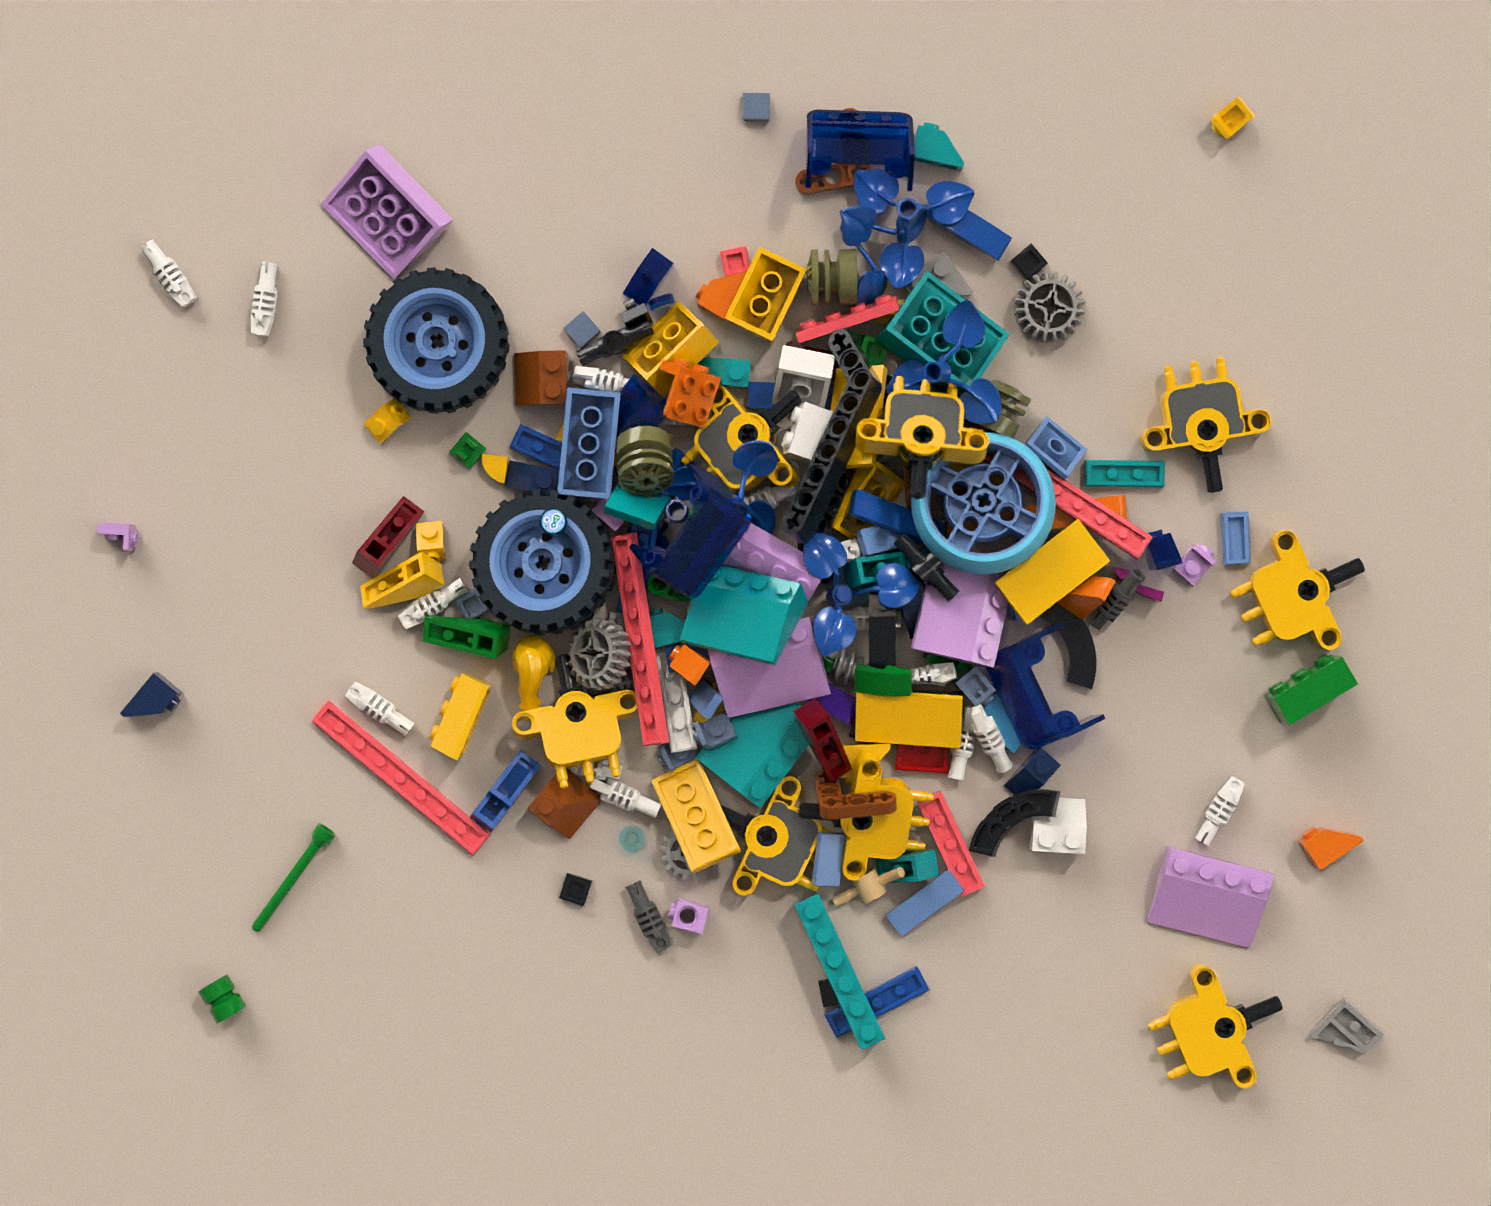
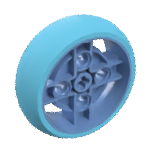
M985 432L989 437L986 454L995 455L990 465L977 464L957 473L947 467L953 462L943 461L939 458L932 465V469H928L925 498L916 500L911 497L913 521L926 547L945 564L967 573L995 574L1020 565L1042 546L1054 521L1056 507L1055 491L1044 464L1032 450L1021 442L997 433ZM971 445L973 448H980L976 445ZM1018 467L1024 471L1034 487L1037 498L1036 515L1023 508L1022 492L1018 483L1013 478ZM993 475H998L1002 477L1004 482L999 486H995L990 483L989 478ZM962 485L967 489V493L963 496H958L952 490L955 486ZM931 492L944 498L945 516L953 528L948 540L939 532L932 519L930 511ZM983 498L988 499L989 507L986 505L984 508L979 507L978 499L981 501ZM1008 510L1013 513L1014 518L1011 521H1004L1000 518L999 514L1002 511ZM966 521H974L978 528L975 531L969 532L964 529L963 524ZM1007 534L1020 539L1015 545L1000 552L986 554L971 552L976 542L995 541Z

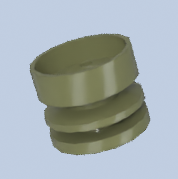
M826 249L824 250V262H818V250H811L807 264V291L811 298V305H818L819 293H824V305H829L831 293L837 294L839 305L857 304L856 249H839L836 261H831L829 250Z
M989 380L996 386L1001 397L1000 417L996 423L976 424L981 425L992 433L1002 434L1014 439L1020 425L1010 417L1012 414L1024 416L1025 411L1017 407L1016 404L1029 406L1031 399L1013 386L998 380ZM965 418L963 419V421L973 426V422H970Z
M637 426L619 435L616 440L618 481L622 489L632 494L652 495L669 488L674 481L672 444L669 434L658 427Z

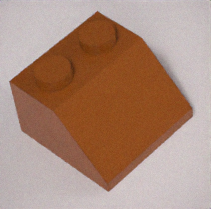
M567 351L515 353V405H566L568 388Z

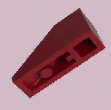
M403 496L358 549L352 564L373 579L391 558L425 511Z
M816 698L793 711L802 734L829 782L831 783L851 771L853 768L831 717Z

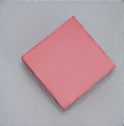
M746 246L720 251L725 276L748 270L750 263Z

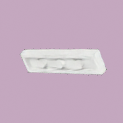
M665 647L655 649L671 754L697 749V744L693 735L694 727L685 678L678 672L669 673Z

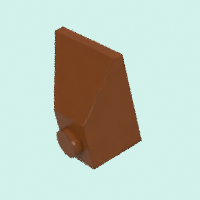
M566 769L569 786L564 789L560 788L557 775L555 774L528 809L546 824L571 839L602 800L598 793L569 769Z

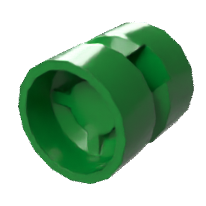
M228 974L198 991L204 1003L212 1006L210 1013L216 1023L227 1019L246 1007L240 994L233 993L235 986Z

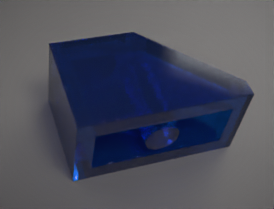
M652 248L635 271L623 294L629 299L633 298L636 304L644 303L647 306L674 268V263Z
M1162 529L1148 533L1153 537L1144 550L1149 570H1160L1183 563L1171 533L1163 534Z

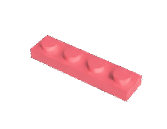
M890 294L882 295L875 299V303L865 306V303L862 302L851 306L848 312L840 314V311H834L825 315L824 320L815 322V319L802 322L795 334L798 342L802 343L832 333L835 330L844 329L898 311L900 303L897 295L890 297Z
M941 790L933 793L934 799L932 802L917 801L924 818L930 819L928 827L947 868L950 869L965 889L960 894L963 897L985 887L945 798Z

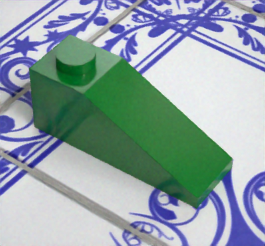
M426 616L422 642L497 659L508 648L510 626L485 619Z

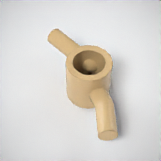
M898 867L881 875H878L875 868L867 870L864 876L859 877V880L852 881L855 887L833 897L832 900L836 908L859 896L863 904L871 902L887 892L884 887L885 884L904 877V869Z

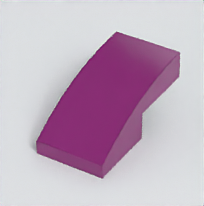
M1113 567L1112 573L1121 582L1130 572L1118 567ZM1139 585L1134 591L1157 602H1162L1164 595L1163 591Z

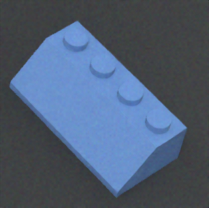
M567 388L558 494L589 498H610L621 393Z

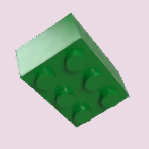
M1324 654L1313 661L1315 665L1305 670L1303 667L1290 675L1292 677L1291 680L1284 683L1279 681L1268 688L1269 693L1264 695L1280 723L1291 725L1358 685L1343 657Z

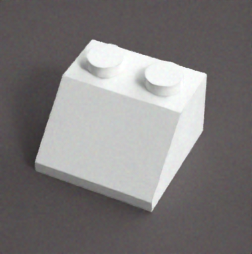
M783 345L772 404H776L791 390H795L802 398L800 404L807 402L825 408L835 356Z
M807 402L800 404L799 407L795 406L790 418V422H793L791 431L786 432L782 442V447H785L783 455L801 466L808 467L833 412Z
M1059 797L1055 817L1038 816L1031 818L1029 848L1032 851L1085 854L1087 832L1085 799Z

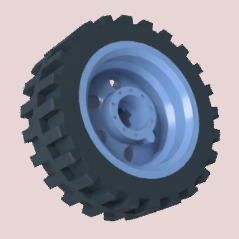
M431 267L423 272L411 271L409 272L410 276L400 279V277L392 281L394 283L393 286L387 291L383 289L379 293L381 298L377 304L372 303L369 309L372 312L369 321L365 320L366 338L363 339V347L366 348V360L373 371L375 379L383 386L385 391L402 404L418 411L423 410L433 414H438V412L453 413L456 412V409L472 406V403L479 398L483 399L488 395L486 392L498 383L501 371L505 370L507 364L505 361L506 355L509 353L510 348L508 343V326L494 298L480 283L472 280L470 276L464 273L462 275L455 273L452 269L445 268L444 271ZM430 312L432 319L425 322L422 317L424 313ZM451 316L458 317V324L450 325L448 322ZM409 333L416 335V339L412 343L406 340ZM442 336L443 347L439 348L437 346L434 349L433 339L436 337L440 339ZM467 341L469 344L468 348L461 350L458 347L459 342ZM420 357L426 360V364L423 367L416 365V360ZM444 361L452 363L451 370H443L442 364Z
M540 489L532 490L533 493L530 494L521 492L515 494V498L508 502L506 500L500 502V508L494 513L489 511L485 516L488 520L483 527L478 526L475 532L478 534L476 543H471L470 551L473 552V559L469 561V569L473 571L474 579H471L473 586L478 590L480 594L478 597L482 603L490 609L494 616L520 631L536 635H545L547 633L556 635L563 633L564 630L569 628L572 630L576 629L579 623L585 619L590 620L594 616L593 612L599 606L602 607L606 602L604 598L607 592L612 590L613 583L611 581L613 574H616V565L614 564V550L610 541L611 537L600 519L576 498L570 495L558 494V491L553 490L550 491V496L542 494ZM548 510H559L565 517V525L561 531L551 533L552 539L545 542L542 536L547 531L542 527V516ZM522 542L527 543L528 546L524 552L518 550V546ZM566 548L573 550V555L570 558L563 556ZM544 558L547 561L551 560V563L547 565V570H544L542 567L539 568ZM517 568H521L524 571L521 578L515 577L514 573ZM562 574L569 576L567 584L560 583L559 577ZM539 584H542L545 588L542 594L535 592V588Z

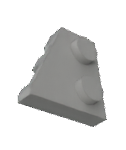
M945 251L924 264L919 276L911 284L904 287L909 293L927 270L958 295L969 296L973 293Z
M1344 997L1309 1032L1310 1037L1318 1040L1319 1038L1333 1042L1337 1046L1350 1047L1362 1053H1367L1384 1035L1376 1025Z

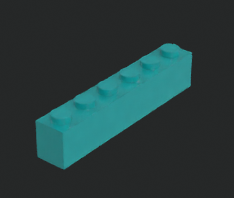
M816 893L793 904L859 1048L863 1050L885 1040L884 1034L819 894Z

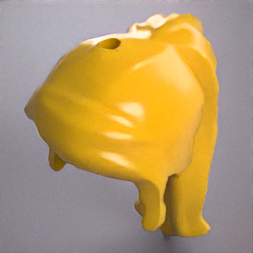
M527 635L518 640L512 654L513 670H516L520 675L518 692L521 704H519V707L524 711L540 708L542 701L538 698L540 685L547 675L549 668L550 673L554 672L556 661L555 652L547 641L539 636Z

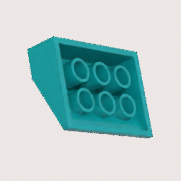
M926 270L902 301L900 309L895 311L876 337V340L905 362L917 360L926 365L930 361H939L940 356H944L956 346V344L946 342L943 337L945 319L952 309L965 301V299ZM979 310L978 312L985 323V334L982 341L972 348H966L961 345L960 350L946 360V363L951 368L950 377L967 384L969 387L975 379L982 377L1010 335ZM934 383L947 393L949 383ZM957 386V397L960 398L966 390Z
M707 562L696 582L680 641L684 644L775 665L808 605L801 583Z
M795 702L731 717V722L738 737L712 750L702 746L695 758L761 808L809 746L793 714V711L801 707V705Z

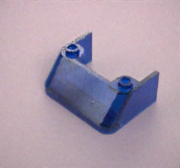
M820 109L810 111L807 114L805 188H811L812 174L816 176L824 175L831 170L832 163L884 165L885 172L891 177H906L907 191H912L915 165L913 118L903 112Z
M689 463L687 465L688 470L698 480L690 492V503L695 509L693 514L667 550L660 546H653L647 550L631 543L629 548L647 571L681 595L694 599L703 592L746 533L751 524V514L719 476Z
M1062 623L1048 625L998 649L994 668L985 667L1019 742L1028 749H1037L1072 736L1106 719L1104 714L1091 715L1078 721L1076 715L1068 710L1052 714L1031 666L1039 663L1045 655V648L1040 638L1063 628Z

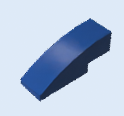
M932 210L926 215L931 223L950 232L957 239L999 261L1012 240V237L970 210L967 211L959 222L952 225L938 223L933 218Z
M520 750L470 817L489 832H492L541 765Z

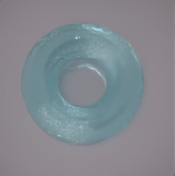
M628 825L620 832L619 842L625 850L637 851L645 843V833L639 826ZM630 833H634L637 835V841L631 843L628 841L627 836Z

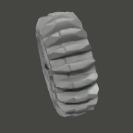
M1047 271L1043 272L1042 281L1037 274L1033 275L1034 285L1026 280L1023 284L1028 290L1020 288L1017 291L1023 299L1016 298L1014 300L1015 304L1022 305V308L1014 310V314L1023 315L1022 318L1016 321L1017 324L1026 322L1027 326L1022 331L1026 333L1030 328L1034 330L1031 334V339H1035L1038 333H1040L1042 343L1046 342L1047 335H1050L1052 343L1057 341L1056 334H1059L1060 338L1065 340L1067 336L1064 330H1067L1070 334L1075 333V329L1071 324L1080 326L1082 322L1076 318V315H1085V311L1077 309V306L1085 304V300H1076V297L1082 294V290L1074 293L1071 289L1077 283L1073 281L1067 286L1065 284L1068 280L1067 275H1064L1061 281H1058V272L1053 273L1052 279H1049ZM1049 286L1045 299L1030 300V296L1036 289ZM1057 288L1065 293L1070 307L1058 301ZM1051 299L1052 306L1056 307L1057 310L1051 311V314L1048 316L1047 308L1041 305L1043 303L1046 305L1048 300ZM1029 308L1041 314L1042 326L1032 319ZM1054 315H1069L1067 321L1062 326L1050 328Z
M601 618L586 621L585 625L578 626L579 632L572 633L574 641L568 643L571 646V652L566 653L571 657L567 665L573 667L570 674L576 677V682L583 684L586 688H594V690L613 688L614 684L621 683L620 676L627 675L625 667L631 666L628 662V657L633 655L628 652V648L632 645L629 641H626L629 634L623 632V627L616 624V622Z

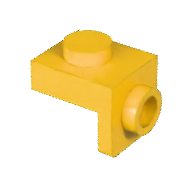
M1237 96L1210 119L1213 123L1211 126L1219 137L1224 136L1225 139H1228L1256 115L1242 98Z
M392 399L383 404L364 423V426L381 444L401 425L408 422L411 416L406 412L402 404L396 399Z
M443 522L416 523L417 552H423L438 562L446 561Z

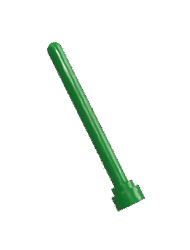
M318 823L312 832L314 834L312 836L313 841L252 924V929L255 932L262 930L321 846L325 847L326 844H330L336 834L327 826Z

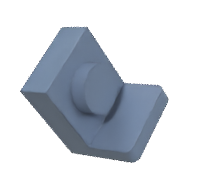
M975 665L955 682L974 706L981 704L983 707L994 698L992 693L996 689Z
M726 712L703 723L699 721L693 723L696 729L693 735L699 746L702 745L708 750L719 747L738 737Z
M665 743L659 747L661 753L657 754V757L663 768L668 767L670 771H673L677 767L695 759L698 752L695 749L671 754L670 743Z

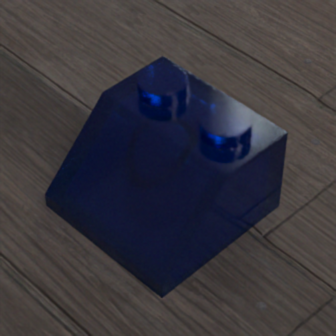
M633 374L619 392L621 396L617 426L618 437L624 431L637 426L659 428L666 419L663 411L667 400L636 374Z

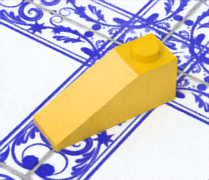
M420 552L360 586L363 608L367 610L420 598L443 587L445 584L441 563Z

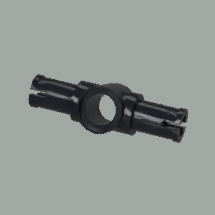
M648 318L629 328L623 327L618 330L609 331L603 337L596 339V343L577 350L578 358L587 355L579 360L581 365L585 366L601 357L606 359L612 355L622 354L626 349L634 346L633 343L654 335L655 333L651 327L643 330L651 326ZM614 335H618L622 339V345L617 350H612L608 344L609 339Z
M903 533L893 542L909 560L908 564L910 566L908 569L923 585L926 583L929 586L932 585L947 601H950L959 592L943 574L945 571L942 569L944 567L942 561L929 549L926 551L923 548L920 549L906 533Z

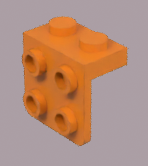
M674 358L673 362L663 359L660 370L675 375L663 411L664 417L704 427L707 423L721 378L708 373V367L694 363L692 368L688 367L690 362L679 358Z

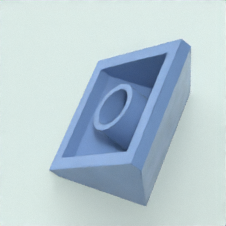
M1048 416L1044 418L1024 443L1025 446L1039 457L1047 469L1064 480L1070 475L1087 450Z

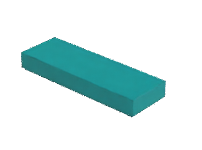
M1085 460L1084 487H1164L1165 461Z

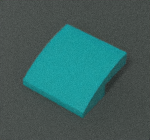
M618 483L605 505L604 513L654 531L659 519H662L666 506L671 501V497L660 493L652 495L632 494L622 489Z

